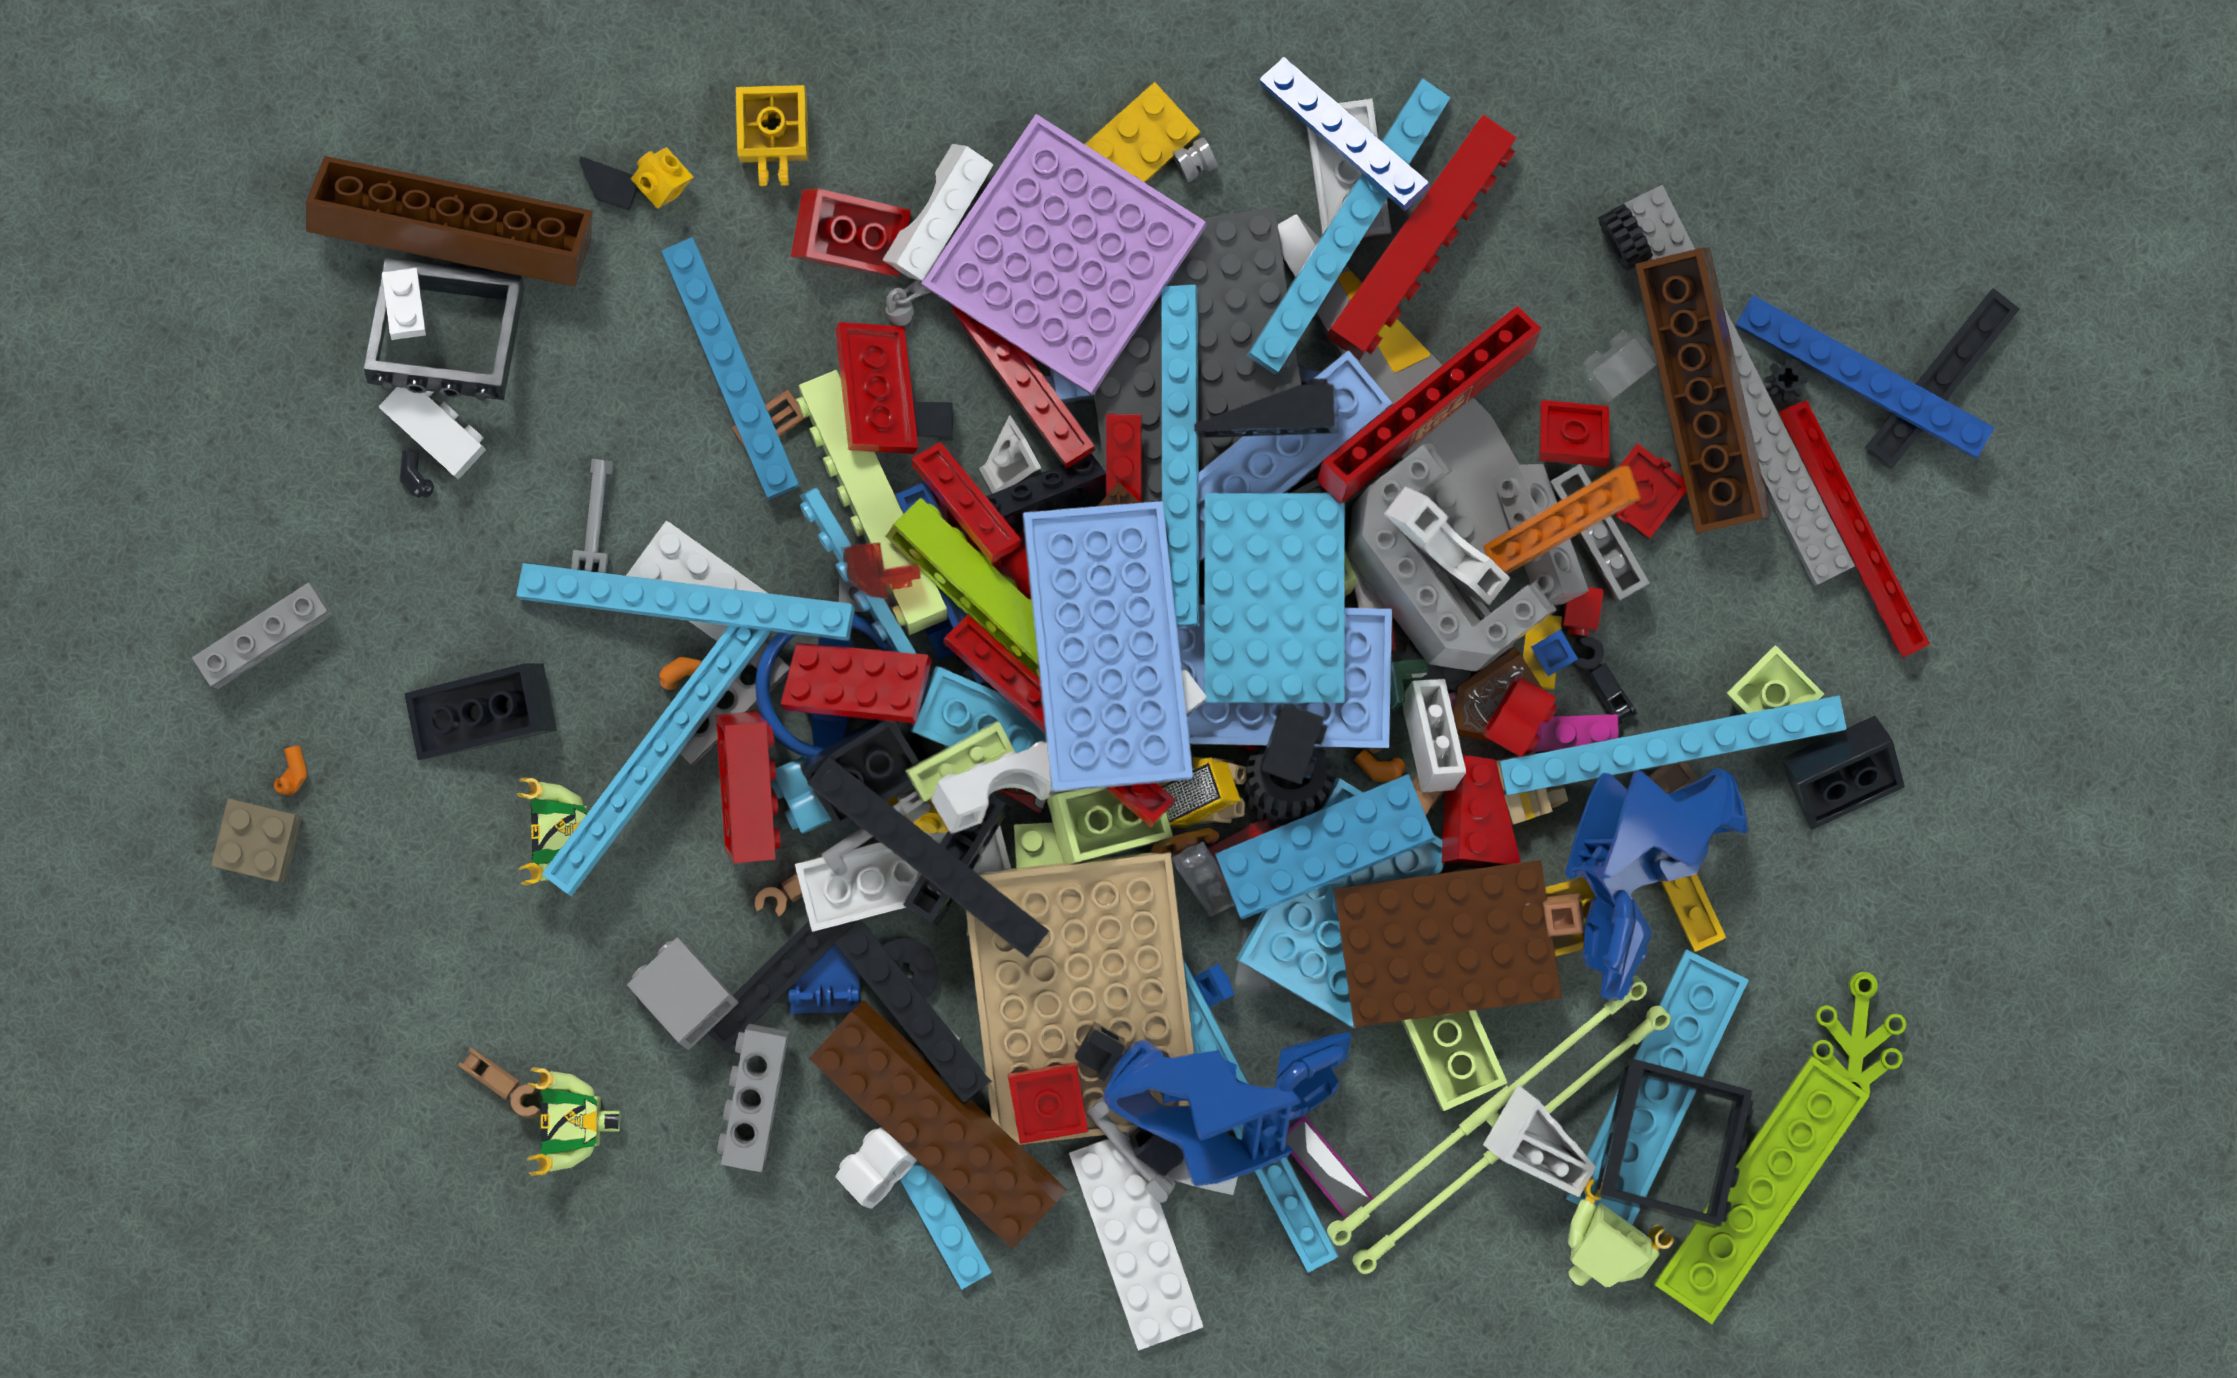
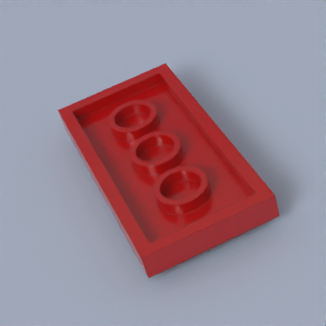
M839 322L835 331L848 450L915 454L918 449L904 326Z
M796 643L781 706L785 711L917 723L932 661L929 655Z

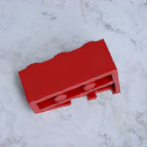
M1464 755L1465 775L1455 790L1445 791L1441 863L1477 868L1521 863L1496 760Z

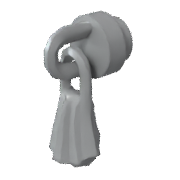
M915 280L905 289L895 288L888 294L885 311L888 320L893 322L894 325L903 326L908 324L914 314L911 301L918 296L931 292L923 287L922 281ZM911 291L913 294L907 297L906 293Z

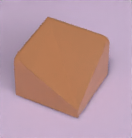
M1581 893L1547 897L1543 906L1548 937L1584 932L1585 919Z

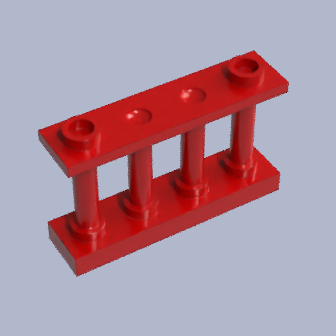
M939 442L912 457V467L930 487L943 519L951 527L959 529L974 549L984 553L994 568L1017 584V580L1001 562V558L1020 547V537L944 445Z

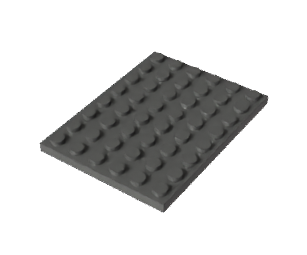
M1275 207L1202 218L1207 223L1206 228L1167 284V286L1196 285L1198 288V422L1302 385L1296 345L1279 372L1275 375L1246 356L1287 292ZM1162 293L1094 395L1105 472L1106 414H1142V503L1162 501ZM1198 437L1199 472L1242 437ZM1313 470L1302 480L1315 478V471Z

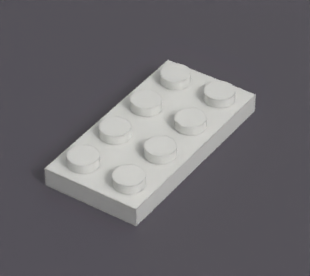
M667 520L626 575L767 593ZM689 621L716 641L720 639L729 627L727 625Z

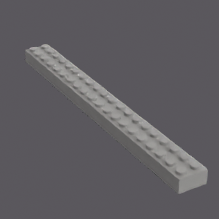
M1663 185L1624 203L1631 210L1632 215L1636 217L1638 225L1642 227L1643 234L1648 239L1647 243L1650 245L1653 254L1649 260L1695 249ZM1724 307L1765 491L1815 587L1855 567V564Z

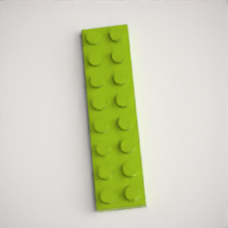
M1810 1055L1737 1161L1735 1167L1739 1168V1177L1735 1188H1730L1727 1201L1731 1202L1732 1205L1726 1222H1722V1226L1717 1228L1695 1223L1655 1280L1654 1285L1710 1324H1713L1870 1095ZM1708 1205L1704 1209L1703 1213H1707Z

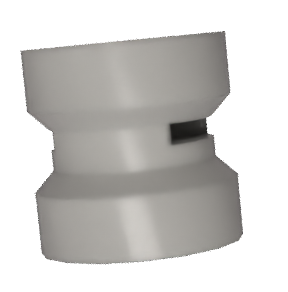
M1204 137L1194 141L1193 146L1188 150L1180 148L1173 152L1175 162L1187 183L1196 179L1199 172H1211L1218 168L1213 152Z

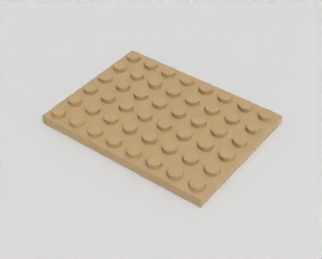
M1170 850L1166 853H1143L1100 858L1074 864L1058 863L977 873L1049 930L1048 934L1029 958H1027L966 910L986 1074L992 1080V1083L988 1085L991 1117L1019 1145L1105 1135V1133L1086 1114L1088 1132L1020 1144L1008 1074L1076 1062L1086 1113L1087 1109L1104 1095L1117 1062L1132 1044L1147 1040L1162 1051L1163 1057L1175 1058L1194 1054ZM1094 1021L1123 1037L1125 1040V1048L1105 1081L1098 1078L1097 1071L1075 1059V1053ZM1148 1089L1159 1104L1165 1106H1189L1187 1100L1164 1104L1161 1092ZM1109 1110L1106 1114L1122 1133L1133 1132L1139 1127L1112 1110Z

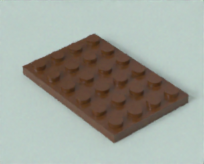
M1541 860L1334 889L1353 1027L1561 998L1553 937H1548L1543 906L1544 901L1547 900Z

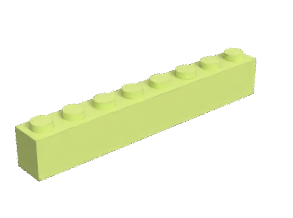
M837 370L800 384V397L796 399L799 411L803 418L809 416L813 427L809 428L816 447L823 446L827 455V457L823 458L826 470L830 477L836 475L840 483V487L836 488L839 498L844 507L848 505L851 507L854 514L850 518L853 529L858 537L863 535L868 544L867 547H864L866 557L871 567L878 566L882 575L877 578L880 588L885 597L891 595L895 603V607H892L891 610L900 627L905 625L908 634L911 635L947 620V608L936 584L885 537L892 525L903 513L875 452L848 450L841 378Z

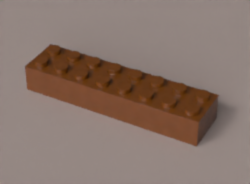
M324 156L306 200V232L574 287L576 286L592 237V210Z
M1710 247L1698 248L1635 264L1696 533L1771 516Z
M865 1000L850 1012L809 1058L1012 1249L1067 1191L1056 1178L972 1100L966 1104L963 1103L934 1065Z

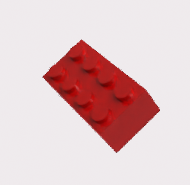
M757 711L715 715L725 852L733 863L774 860L775 849H780L779 829L774 828L773 815H778V802L776 794H772L770 781L776 780L774 760H770L768 754V747L774 744L772 726H768L767 721Z

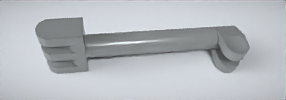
M593 458L591 460L590 472L593 474L584 551L573 550L571 569L580 570V561H585V571L593 572L594 563H599L598 572L607 573L609 554L599 553L598 547L606 474H612L613 461Z
M913 785L896 794L899 803L893 807L901 814L907 815L912 822L930 810L928 801L921 802ZM861 827L821 855L835 875H844L847 872V866L842 857L873 836Z
M1102 1096L1087 1109L1086 1114L1148 1181L1144 1188L1157 1202H1165L1176 1185L1175 1181L1172 1180L1169 1174L1163 1177L1136 1158L1130 1140L1106 1115L1110 1109Z

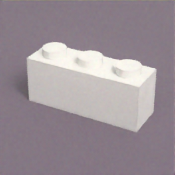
M396 387L378 407L459 480L486 451L480 444L484 437L469 424L463 429L455 421L459 415L444 401L438 406L430 398L434 392L413 393L406 388Z
M1445 679L1412 681L1401 698L1421 792L1455 790L1465 775L1466 769Z

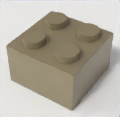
M228 799L211 866L286 883L302 816Z

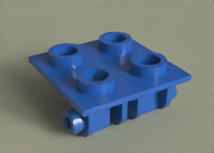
M836 944L789 989L791 1014L850 1013L860 1004L859 972Z

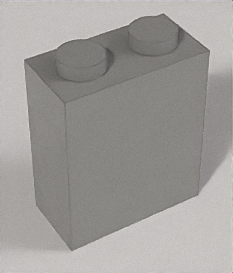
M677 937L674 941L665 943L659 949L658 956L648 965H643L637 969L627 986L673 1038L689 1050L739 1002L690 947Z

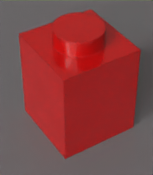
M1588 587V592L1563 604L1561 628L1568 629V635L1588 637L1589 632L1594 633L1598 630L1604 589Z

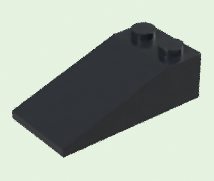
M1307 379L1306 385L1292 387L1195 423L1194 432L1199 438L1338 434L1337 390L1334 384L1327 382V379Z
M524 663L404 693L417 760H425L557 731L544 663Z

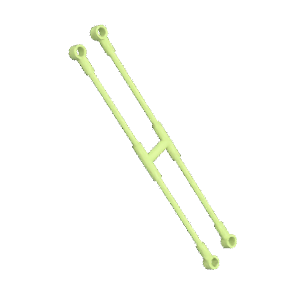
M1633 976L1632 989L1624 997L1623 1001H1607L1601 1011L1513 1084L1502 1088L1494 1097L1490 1098L1459 1124L1460 1128L1364 1207L1360 1206L1343 1221L1332 1222L1328 1226L1327 1234L1333 1243L1339 1246L1346 1244L1351 1238V1232L1369 1218V1214L1462 1136L1465 1134L1469 1135V1133L1485 1121L1493 1128L1500 1116L1497 1111L1509 1101L1517 1085L1523 1087L1609 1014L1614 1015L1630 1000H1640L1647 992L1646 984L1638 976ZM1658 1005L1650 1008L1646 1014V1020L1631 1031L1626 1040L1548 1103L1544 1109L1550 1114L1633 1044L1637 1045L1655 1029L1663 1030L1667 1028L1671 1021L1668 1012ZM1490 1150L1486 1151L1480 1161L1389 1236L1385 1235L1368 1250L1361 1249L1357 1251L1353 1256V1264L1362 1274L1372 1272L1376 1268L1377 1260L1395 1246L1394 1242L1488 1164L1492 1165L1499 1160V1157Z

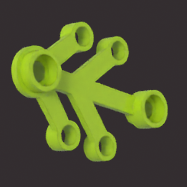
M1858 972L1850 978L1848 983L1849 991L1855 997L1851 1036L1838 1021L1837 1012L1833 1007L1821 1006L1815 1012L1817 1023L1826 1027L1849 1056L1847 1070L1833 1055L1834 1048L1829 1041H1816L1811 1047V1053L1814 1058L1822 1061L1823 1064L1851 1083L1855 1082L1861 1090L1870 1094V1084L1888 1069L1898 1068L1903 1058L1899 1050L1887 1048L1882 1051L1880 1060L1862 1072L1863 1058L1891 1035L1901 1034L1906 1028V1020L1900 1014H1890L1884 1019V1024L1866 1037L1869 999L1877 992L1878 983L1872 974ZM1862 979H1866L1870 983V988L1867 992L1860 991L1858 987ZM1824 1009L1832 1013V1019L1827 1023L1823 1022L1820 1018V1014ZM1894 1017L1898 1018L1901 1023L1900 1028L1896 1031L1889 1027V1021ZM1820 1044H1825L1828 1047V1054L1825 1057H1820L1817 1054L1816 1049ZM1889 1052H1893L1897 1056V1061L1893 1065L1887 1064L1885 1060Z

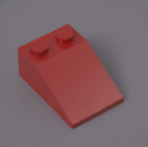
M819 188L802 190L791 257L824 265L899 277L900 271L884 262L883 258L898 233L908 227L911 210Z

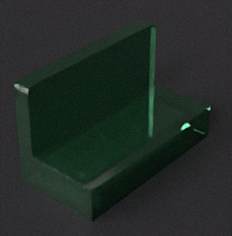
M1426 659L1391 663L1390 715L1405 703L1404 690L1408 689L1411 682L1420 680L1428 673Z

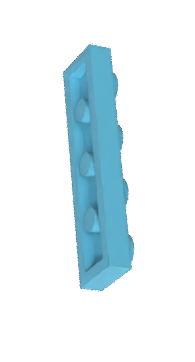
M917 1160L900 1180L962 1290L989 1275L992 1271L944 1185Z

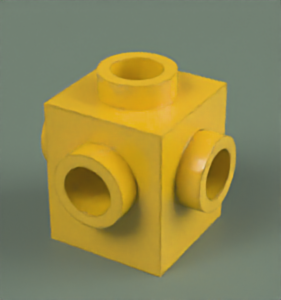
M666 147L655 154L649 151L643 155L636 163L639 168L631 177V180L653 205L659 209L678 198L694 177Z

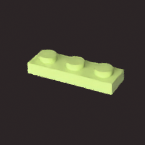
M996 721L906 770V773L921 802H926L933 797L938 781L948 774H961L969 771L979 763L988 764L999 760L1007 753L1015 751L1000 722Z

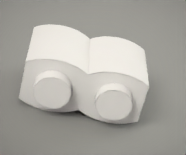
M880 1127L879 1129L871 1130L864 1137L863 1145L859 1152L850 1154L841 1162L840 1170L835 1177L862 1206L872 1209L889 1193L894 1183L899 1181L912 1168L917 1159L885 1129Z

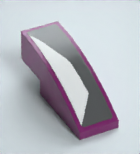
M1305 1116L1300 1117L1288 1127L1285 1144L1292 1147L1293 1152L1291 1155L1345 1219L1360 1206L1364 1207L1374 1199Z

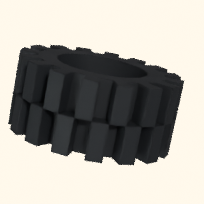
M1625 204L1598 217V222L1602 233L1606 237V242L1610 245L1613 254L1616 255L1617 261L1621 263L1626 271L1635 268V264L1652 258L1653 254L1650 245L1647 243L1648 239L1643 234L1642 227L1638 225L1636 217L1632 215L1631 210Z

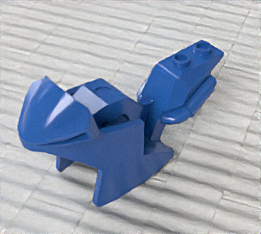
M1715 768L1704 778L1669 794L1665 793L1643 772L1635 771L1628 790L1610 773H1602L1593 787L1575 834L1565 874L1569 878L1583 876L1595 894L1585 920L1583 960H1585L1584 966L1602 973V998L1623 1001L1624 997L1632 989L1633 976L1638 965L1644 961L1647 955L1646 947L1652 932L1636 901L1631 897L1632 892L1642 885L1658 881H1671L1697 873L1708 854L1709 838L1712 834L1731 831L1743 834L1749 831L1744 802L1735 778L1726 770Z
M1349 1032L1329 1035L1321 1039L1297 1043L1282 1049L1279 1057L1275 1087L1271 1088L1252 1086L1236 1079L1237 1065L1225 1060L1220 1050L1170 1058L1163 1057L1162 1051L1149 1041H1138L1132 1044L1117 1062L1104 1091L1103 1100L1110 1110L1128 1121L1180 1146L1191 1183L1194 1186L1217 1184L1256 1171L1289 1156L1293 1152L1292 1147L1285 1144L1289 1120L1303 1117L1335 1094L1339 1081L1332 1070L1347 1060L1351 1035ZM1148 1089L1161 1092L1164 1104L1187 1100L1189 1106H1165L1159 1104ZM1244 1125L1242 1139L1229 1138L1226 1131Z

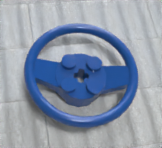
M854 614L852 628L869 636L879 645L882 651L893 652L887 640L882 642L872 628L871 621ZM778 632L766 647L758 665L755 684L758 708L762 718L767 721L768 726H772L773 736L781 744L794 753L810 759L844 738L850 717L809 713L811 715L813 745L799 740L782 725L775 714L770 699V674L779 652L797 634ZM851 634L849 641L819 637L818 645L852 648Z

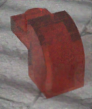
M880 542L841 547L847 578L854 588L865 595L876 598H889L887 584L891 583L892 589L912 587V580L921 579L918 564L884 569Z

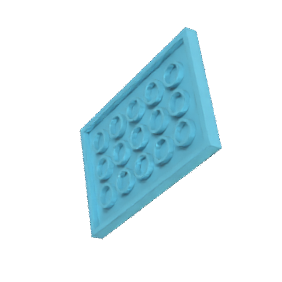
M1205 493V695L1207 696L1205 703H1344V502L1340 504L1329 493Z
M1336 778L1332 784L1331 792L1320 810L1363 792L1342 779ZM1434 836L1436 840L1262 911L1236 960L1347 1026L1355 1028L1352 1021L1334 889L1439 874L1445 864L1441 863L1442 840Z

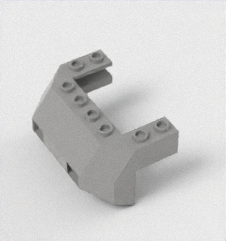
M1432 443L1423 444L1370 485L1352 505L1346 554L1386 608L1392 609V616L1428 664L1479 671L1515 647V641L1557 609L1554 605L1550 604L1539 589V585L1535 582L1527 585L1491 613L1485 603L1466 595L1384 515L1405 487L1423 494L1453 471L1449 465H1446Z

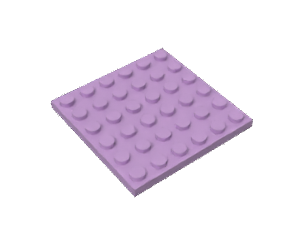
M1035 114L921 284L1093 396L1161 295L1163 288L1167 286L1206 228L1207 223L1041 116Z

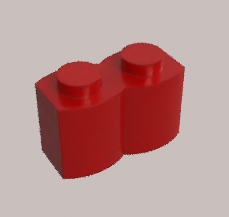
M1516 675L1507 688L1499 706L1488 721L1483 735L1520 757L1525 752L1531 753L1540 737L1537 734L1539 726L1543 721L1548 723L1556 711L1557 705L1554 704L1556 697L1523 677Z

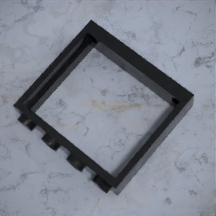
M385 258L383 272L417 268L420 290L506 300L493 375L381 362L379 359L388 318L382 276L364 365L367 383L382 385L383 389H390L392 387L406 388L413 393H425L426 391L440 392L444 396L453 398L465 395L473 396L481 401H486V398L504 400L524 294L522 276L504 272Z
M1633 1058L1625 1061L1594 1196L1711 1228L1722 1226V1222H1726L1728 1212L1731 1211L1732 1204L1727 1201L1730 1188H1735L1739 1177V1168L1735 1167L1738 1154H1743L1747 1142V1134L1743 1133L1746 1120L1750 1121L1754 1111L1752 1109L1754 1101L1751 1100L1752 1090ZM1642 1077L1732 1101L1707 1213L1616 1189Z

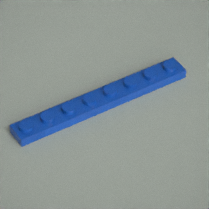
M1754 295L1736 323L1735 327L1976 460L1995 428Z

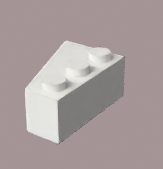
M1517 1085L1483 1144L1504 1162L1577 1197H1580L1596 1169V1166L1578 1145L1563 1131L1559 1123L1544 1109L1540 1101L1519 1085Z

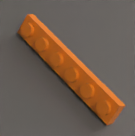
M1629 466L1618 467L1483 545L1486 555L1506 574H1509L1640 500Z

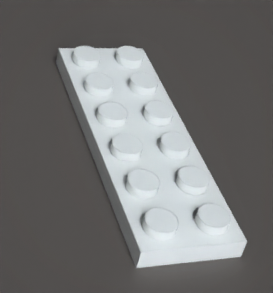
M1000 826L975 865L973 871L976 873L1011 869ZM939 832L935 834L927 833L939 844L946 835V833ZM881 842L856 848L843 856L847 872L841 876L835 875L823 857L795 864L812 932L906 908L903 906V903L921 875Z
M1126 1132V1133H1123V1134L1129 1139L1128 1136H1129L1132 1132ZM1110 1139L1069 1152L1137 1349L1141 1350L1203 1328L1161 1204L1144 1188L1148 1181Z

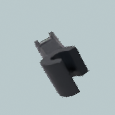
M1593 637L1575 639L1579 646H1586L1590 649L1591 656L1587 660L1578 658L1573 664L1578 668L1590 671L1586 676L1610 715H1619V725L1622 724L1621 720L1632 714L1635 716L1637 714L1636 709L1606 663L1602 665L1600 663L1604 656L1602 644ZM1619 695L1623 703L1614 708L1609 700Z

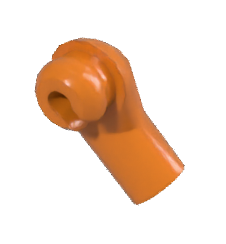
M678 657L661 669L659 673L661 687L666 690L676 689L679 681L686 675L692 676L702 661Z
M300 745L284 749L288 768L281 778H276L274 781V789L280 795H293L307 778V768Z
M1366 749L1353 760L1375 782H1391L1402 777V774L1406 771V765L1403 760L1393 758L1391 761L1378 762Z

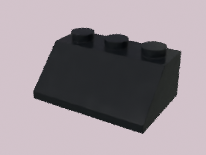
M1876 716L1870 717L1846 728L1847 730L1835 733L1782 758L1790 786L1812 830L1905 787L1893 740Z

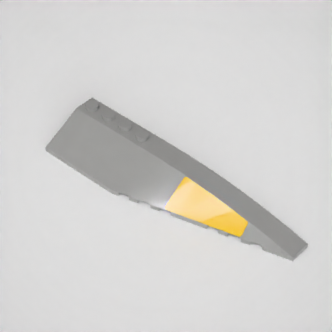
M1297 214L1278 224L1283 261L1294 279L1320 240ZM1346 265L1315 313V317L1326 335L1363 283ZM1398 319L1391 328L1386 325L1382 328L1378 335L1383 339L1372 355L1365 352L1360 361L1356 359L1393 404L1442 366ZM1330 341L1339 358L1346 353L1345 350ZM1473 398L1400 456L1398 461L1404 460L1423 444L1432 443L1435 446L1437 453L1453 471L1424 492L1423 495L1428 496L1448 516L1446 522L1460 537L1486 555L1483 545L1511 530L1493 478L1519 465L1492 416Z

